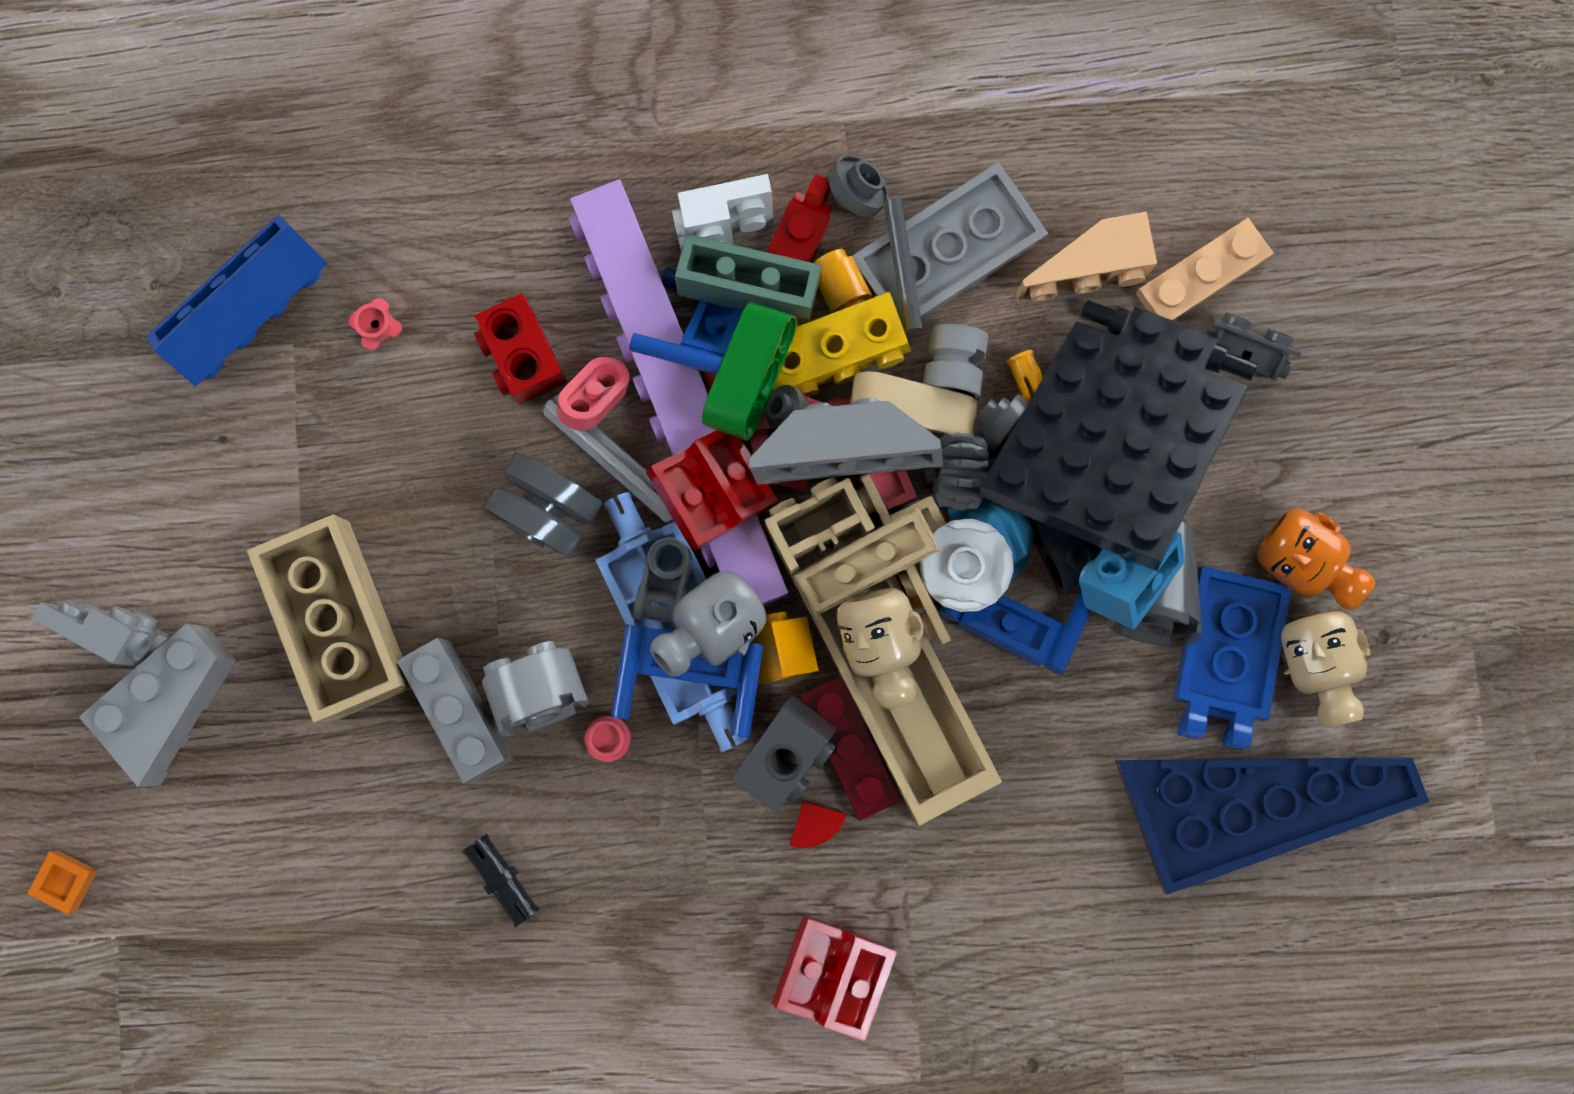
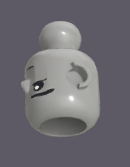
M730 571L715 573L677 602L673 611V621L677 629L671 633L658 635L651 643L650 652L662 670L671 677L680 676L687 672L691 661L697 656L709 665H721L736 652L742 656L746 654L750 641L757 637L766 623L765 608L755 591L739 575Z

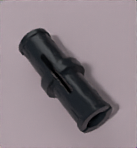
M485 834L475 841L485 855V858L475 844L469 845L462 852L468 857L487 884L483 887L488 895L494 894L516 928L527 920L526 916L528 918L531 917L540 908L535 905L516 878L519 872L514 866L509 868L489 839L488 834ZM517 903L520 905V907L522 908V910L524 911V913L526 914V916L523 914V912L521 911V909L518 907Z

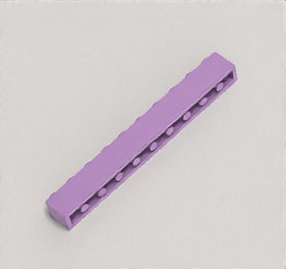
M619 179L570 198L576 213L568 216L577 241L586 239L592 253L584 256L593 280L603 279L608 294L600 296L610 322L619 319L624 334L616 338L626 362L635 359L640 375L633 377V381L642 403L649 400L652 401L657 416L649 418L658 443L668 441L672 454L675 455L689 448L695 440L716 430L704 426L702 423L703 408L708 394L698 369L629 351L633 333L678 345L681 344L684 335L622 182ZM757 516L700 547L709 568L717 565L720 572L730 571L739 575L755 591L763 606L789 597Z

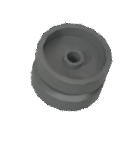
M515 452L503 473L509 482L525 492L523 497L503 487L493 488L482 508L506 522L507 525L505 527L541 548L545 545L571 559L582 538L575 528L560 519L564 514L579 523L590 524L595 519L603 503L555 471L525 455Z

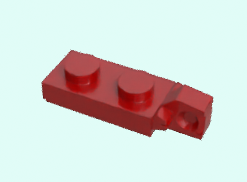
M815 174L806 195L798 192L795 193L793 200H790L766 251L767 253L812 263L830 224V215L833 207L825 204L831 191L828 178Z

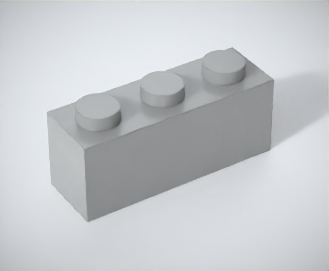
M436 638L397 660L463 784L475 782L514 760L504 738L500 736L492 716L450 640Z

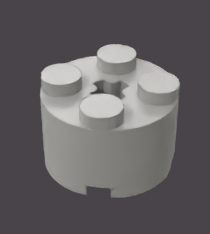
M554 641L542 642L530 647L527 650L528 656L513 662L510 661V658L499 659L483 667L486 677L483 678L482 685L500 736L515 735L513 727L525 724L527 732L552 725L576 713L574 704L578 703L584 708L589 704L569 649L556 648Z

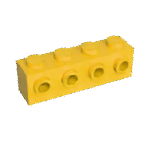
M890 292L796 327L793 342L772 392L782 385H790L799 389L802 395L811 397L819 392L818 386L834 380L836 385L849 383L863 369L878 365L879 369H884L904 360L903 354L911 352V348Z

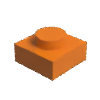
M59 850L49 851L27 894L67 915L76 913L98 870Z

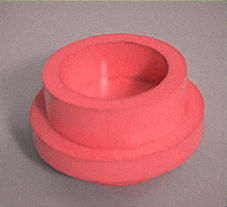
M610 716L599 717L588 726L585 733L587 751L592 757L602 762H612L620 759L626 754L631 744L630 730L619 718Z

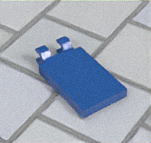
M1202 566L1198 569L1202 618L1201 639L1192 645L1184 646L1183 644L1173 697L1175 701L1186 703L1179 723L1178 735L1191 739L1204 738L1207 716H1213L1229 720L1223 737V746L1242 750V748L1249 749L1252 741L1254 720H1269L1282 647L1281 633L1286 624L1291 590H1288L1287 585Z

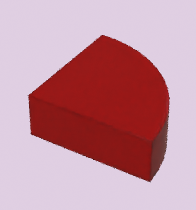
M802 801L789 846L809 848L825 843L840 830L847 814Z

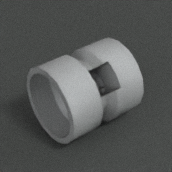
M937 324L932 326L927 353L933 357V361L925 366L923 384L973 397L975 400L979 399L983 371L977 365L985 361L989 335L979 328L967 325Z

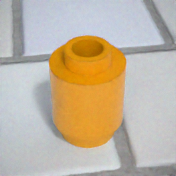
M844 249L831 251L814 262V264L821 265L818 288L831 314L871 298L872 294L854 258L847 256Z

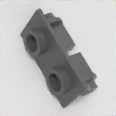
M1229 312L1225 313L1223 319L1214 315L1210 317V320L1217 328L1215 332L1207 330L1206 333L1220 338L1218 344L1230 348V354L1241 357L1244 349L1250 351L1251 354L1248 360L1258 364L1256 372L1270 377V379L1276 380L1277 377L1286 379L1293 364L1287 361L1289 354L1299 358L1302 354L1296 347L1291 345L1294 338L1284 333L1268 328L1266 334L1263 335L1249 329L1251 321Z

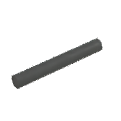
M891 198L884 201V208L905 333H915L923 330L902 201L900 198Z

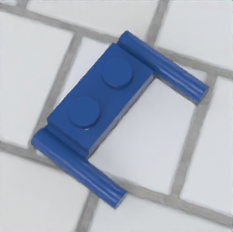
M665 268L662 277L663 285L676 288V270ZM699 301L680 345L633 333L629 351L717 374L743 310Z
M1080 590L1065 626L1005 595H1002L996 603L980 611L959 612L941 606L938 613L946 620L957 622V627L1038 667L1044 665L1051 672L1063 675L1091 610L1085 608Z
M630 624L625 625L610 717L629 720L636 674L638 673L738 689L731 735L750 738L764 645L749 643L744 656L736 652L718 666L709 665L697 656L691 661L687 672L680 676L671 677L655 661L650 652V646L658 635L673 631Z

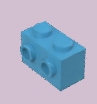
M1176 533L1158 571L1103 549L1094 561L1091 560L1084 566L1080 574L1079 584L1085 608L1134 630L1185 563L1181 533Z

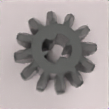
M944 434L940 439L943 467H934L932 475L933 498L937 505L948 507L951 510L965 511V509H977L983 497L979 496L980 487L989 469L987 443L984 438L975 437L973 434Z

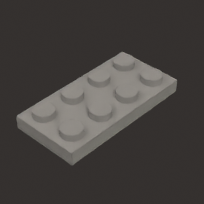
M999 162L905 221L921 319L1038 245L1048 236V232ZM888 232L852 255L874 297L890 292L904 328Z

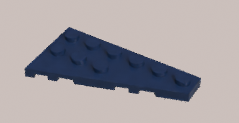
M1412 757L1115 760L1158 880L1165 894H1171L1430 802Z

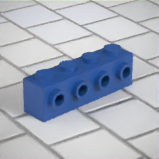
M278 214L155 327L146 338L160 357L191 384L196 386L203 379L208 380L214 377L223 367L224 359L236 348L242 349L251 343L257 334V329L269 318L274 319L281 315L288 307L289 299L301 288H308L320 278L322 274L321 269L328 263Z

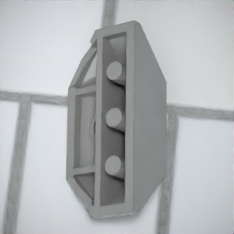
M863 398L856 400L853 404L833 406L828 403H815L809 405L806 409L794 410L749 458V468L757 485L862 475L866 473L914 470L925 467H943L940 439L890 401H879L874 398Z

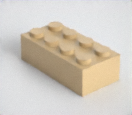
M332 514L247 550L313 723H332L412 689L397 662L403 656L349 521Z

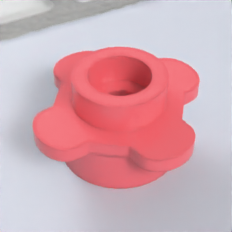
M381 298L374 299L371 303L361 306L349 317L350 327L361 335L362 346L370 351L377 350L380 347V343L387 338L398 337L402 331L401 323L393 319L389 313L388 302ZM374 321H379L377 328H372Z

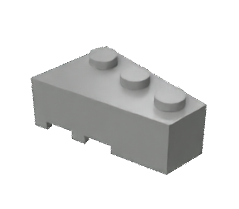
M186 623L80 715L79 718L137 787L160 786L168 774L166 770L178 750L186 745L191 736L189 732L201 712L209 707L235 664L236 659L209 627Z

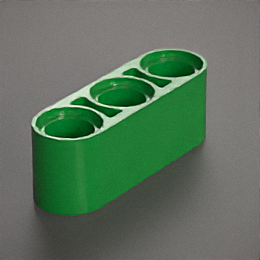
M752 301L747 304L741 314L706 399L702 413V423L704 426L748 441L751 439L759 425L767 400L772 393L793 342L797 327L796 316Z

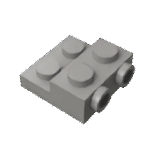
M63 600L61 605L41 602L31 618L112 664L138 666L170 638V635L156 628L159 621L154 617L136 609H133L131 613L118 606H113L111 611H107L89 604L81 607L67 600Z

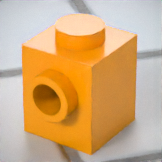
M787 612L766 615V623L763 630L750 641V643L764 645L758 684L819 671L807 617L788 619Z

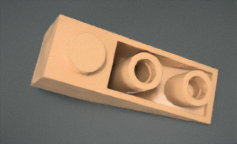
M1147 212L1102 219L1023 279L1016 292L1017 298L1031 297V301L1040 302L1055 298L1058 295L1057 292L1074 289L1075 294H1087L1101 289V284L1118 282L1120 287H1126L1145 281V277L1150 274L1157 264Z

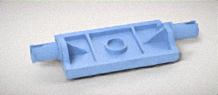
M630 492L617 495L624 509V514L621 513L613 498L606 501L603 506L607 510L621 540L618 541V548L596 559L597 565L625 624L674 631L675 629H672L669 623L645 618L641 622L633 621L635 599L643 578L650 547L657 540L666 537L675 538L690 549L693 556V566L688 593L704 582L706 578L693 551L675 522L653 531L651 527L645 528ZM670 547L661 553L659 565L664 572L676 571L681 566L682 554L678 548ZM659 602L651 603L652 606H657L666 609L670 608V605ZM650 676L673 725L696 714H699L700 717L705 715L720 747V752L723 753L733 748L726 729H729L730 733L732 732L734 711L730 702L733 701L732 697L737 695L738 689ZM732 736L736 746L748 740V738Z

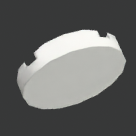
M975 519L953 520L938 528L933 535L941 550L920 561L921 579L929 594L942 606L959 612L980 611L996 603L1008 589L1014 571L1012 551L1004 537L990 524Z

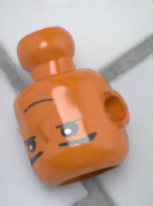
M1300 508L1289 510L1271 529L1257 551V560L1269 572L1266 575L1268 578L1287 585L1289 591L1292 589L1304 597L1317 596L1327 589L1334 595L1335 601L1341 607L1348 610H1355L1360 606L1376 584L1371 573L1361 568H1353L1347 564L1351 554V545L1339 533L1342 529L1340 525L1321 512H1318L1315 516Z

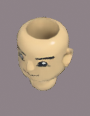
M889 588L860 594L844 601L837 611V623L844 645L843 652H846L852 671L861 676L874 677L873 697L877 705L883 709L903 706L914 701L917 696V685L914 679L908 675L906 667L914 663L920 655L923 623L919 614L912 611L907 596L898 589Z
M1331 611L1312 615L1286 624L1281 633L1283 648L1280 652L1285 665L1284 674L1285 676L1291 675L1294 686L1304 694H1318L1320 701L1318 718L1322 725L1328 728L1362 720L1364 708L1360 700L1354 696L1351 685L1362 681L1367 672L1365 657L1370 656V649L1363 629L1357 630L1354 620L1343 611Z

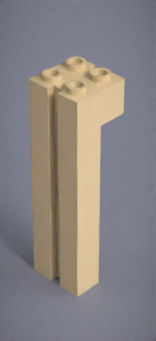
M832 477L811 489V499L798 504L794 498H791L769 510L770 518L764 520L766 533L839 675L842 677L913 819L920 826L1001 784L1002 780L924 631L920 639V655L914 663L906 667L908 675L914 679L917 685L916 699L903 706L883 709L877 705L873 697L874 677L861 676L853 672L847 660L846 652H843L844 645L837 623V611L840 605L819 616H815L794 575L872 533L875 529L850 479L847 478L838 483L836 477ZM894 575L860 594L880 589L895 588L900 591L902 589Z

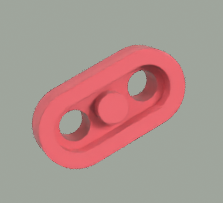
M598 357L591 360L560 392L557 404L559 420L565 426L580 431L589 430L597 426L625 396L630 378L627 367L621 361L611 357Z

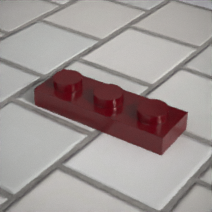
M839 676L801 694L802 702L837 727L829 740L830 743L836 746L829 758L858 820L861 821L900 802L901 800L842 677Z

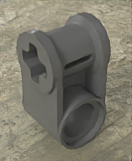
M664 537L657 540L650 547L643 578L635 599L633 621L641 622L645 618L669 623L672 629H677L673 621V611L677 602L688 594V585L693 566L692 553L681 541L675 538ZM670 547L678 548L682 554L681 566L676 571L664 572L659 565L661 553ZM659 602L670 605V608L666 609L657 606H652L651 603Z

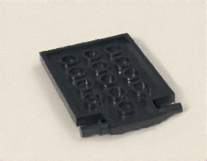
M1087 300L1081 317L1109 327L1108 332L1110 333L1078 321L1075 322L982 482L979 496L1158 571L1247 389L1246 385L1215 373L1219 374L1223 370L1251 381L1258 364L1230 354V348L1218 344L1220 338L1138 307H1134L1133 311L1121 307L1114 310Z

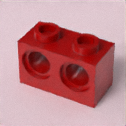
M524 293L474 315L480 330L473 334L484 356L487 357L492 354L499 369L493 371L492 374L503 396L511 394L518 404L521 405L567 383V379ZM508 323L518 325V331L513 338L509 340L498 339L501 327ZM526 362L537 364V370L533 377L527 380L517 379V370L522 364Z

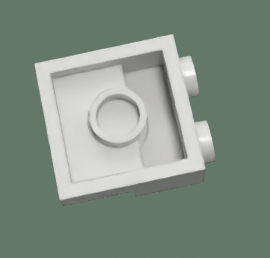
M768 174L678 193L681 209L672 210L681 251L686 234L734 245L732 230L740 229L742 232H753L764 228L766 223L773 222L772 190Z

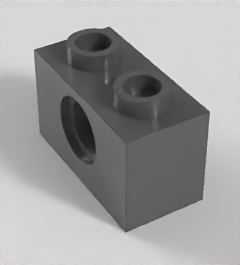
M792 695L731 780L776 813L786 800L794 805L810 783L803 777L812 764L820 769L836 746L830 743L829 740L837 727ZM779 749L791 750L796 755L798 763L789 764L783 761L779 755Z

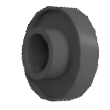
M849 154L842 156L828 171V182L833 193V200L841 210L869 218L875 216L884 208V201L889 199V192L881 172L872 163Z
M1019 394L1016 395L1012 402L1005 397L999 404L991 399L975 419L976 422L982 425L977 434L985 439L989 456L992 455L999 445L1004 446L1029 403Z

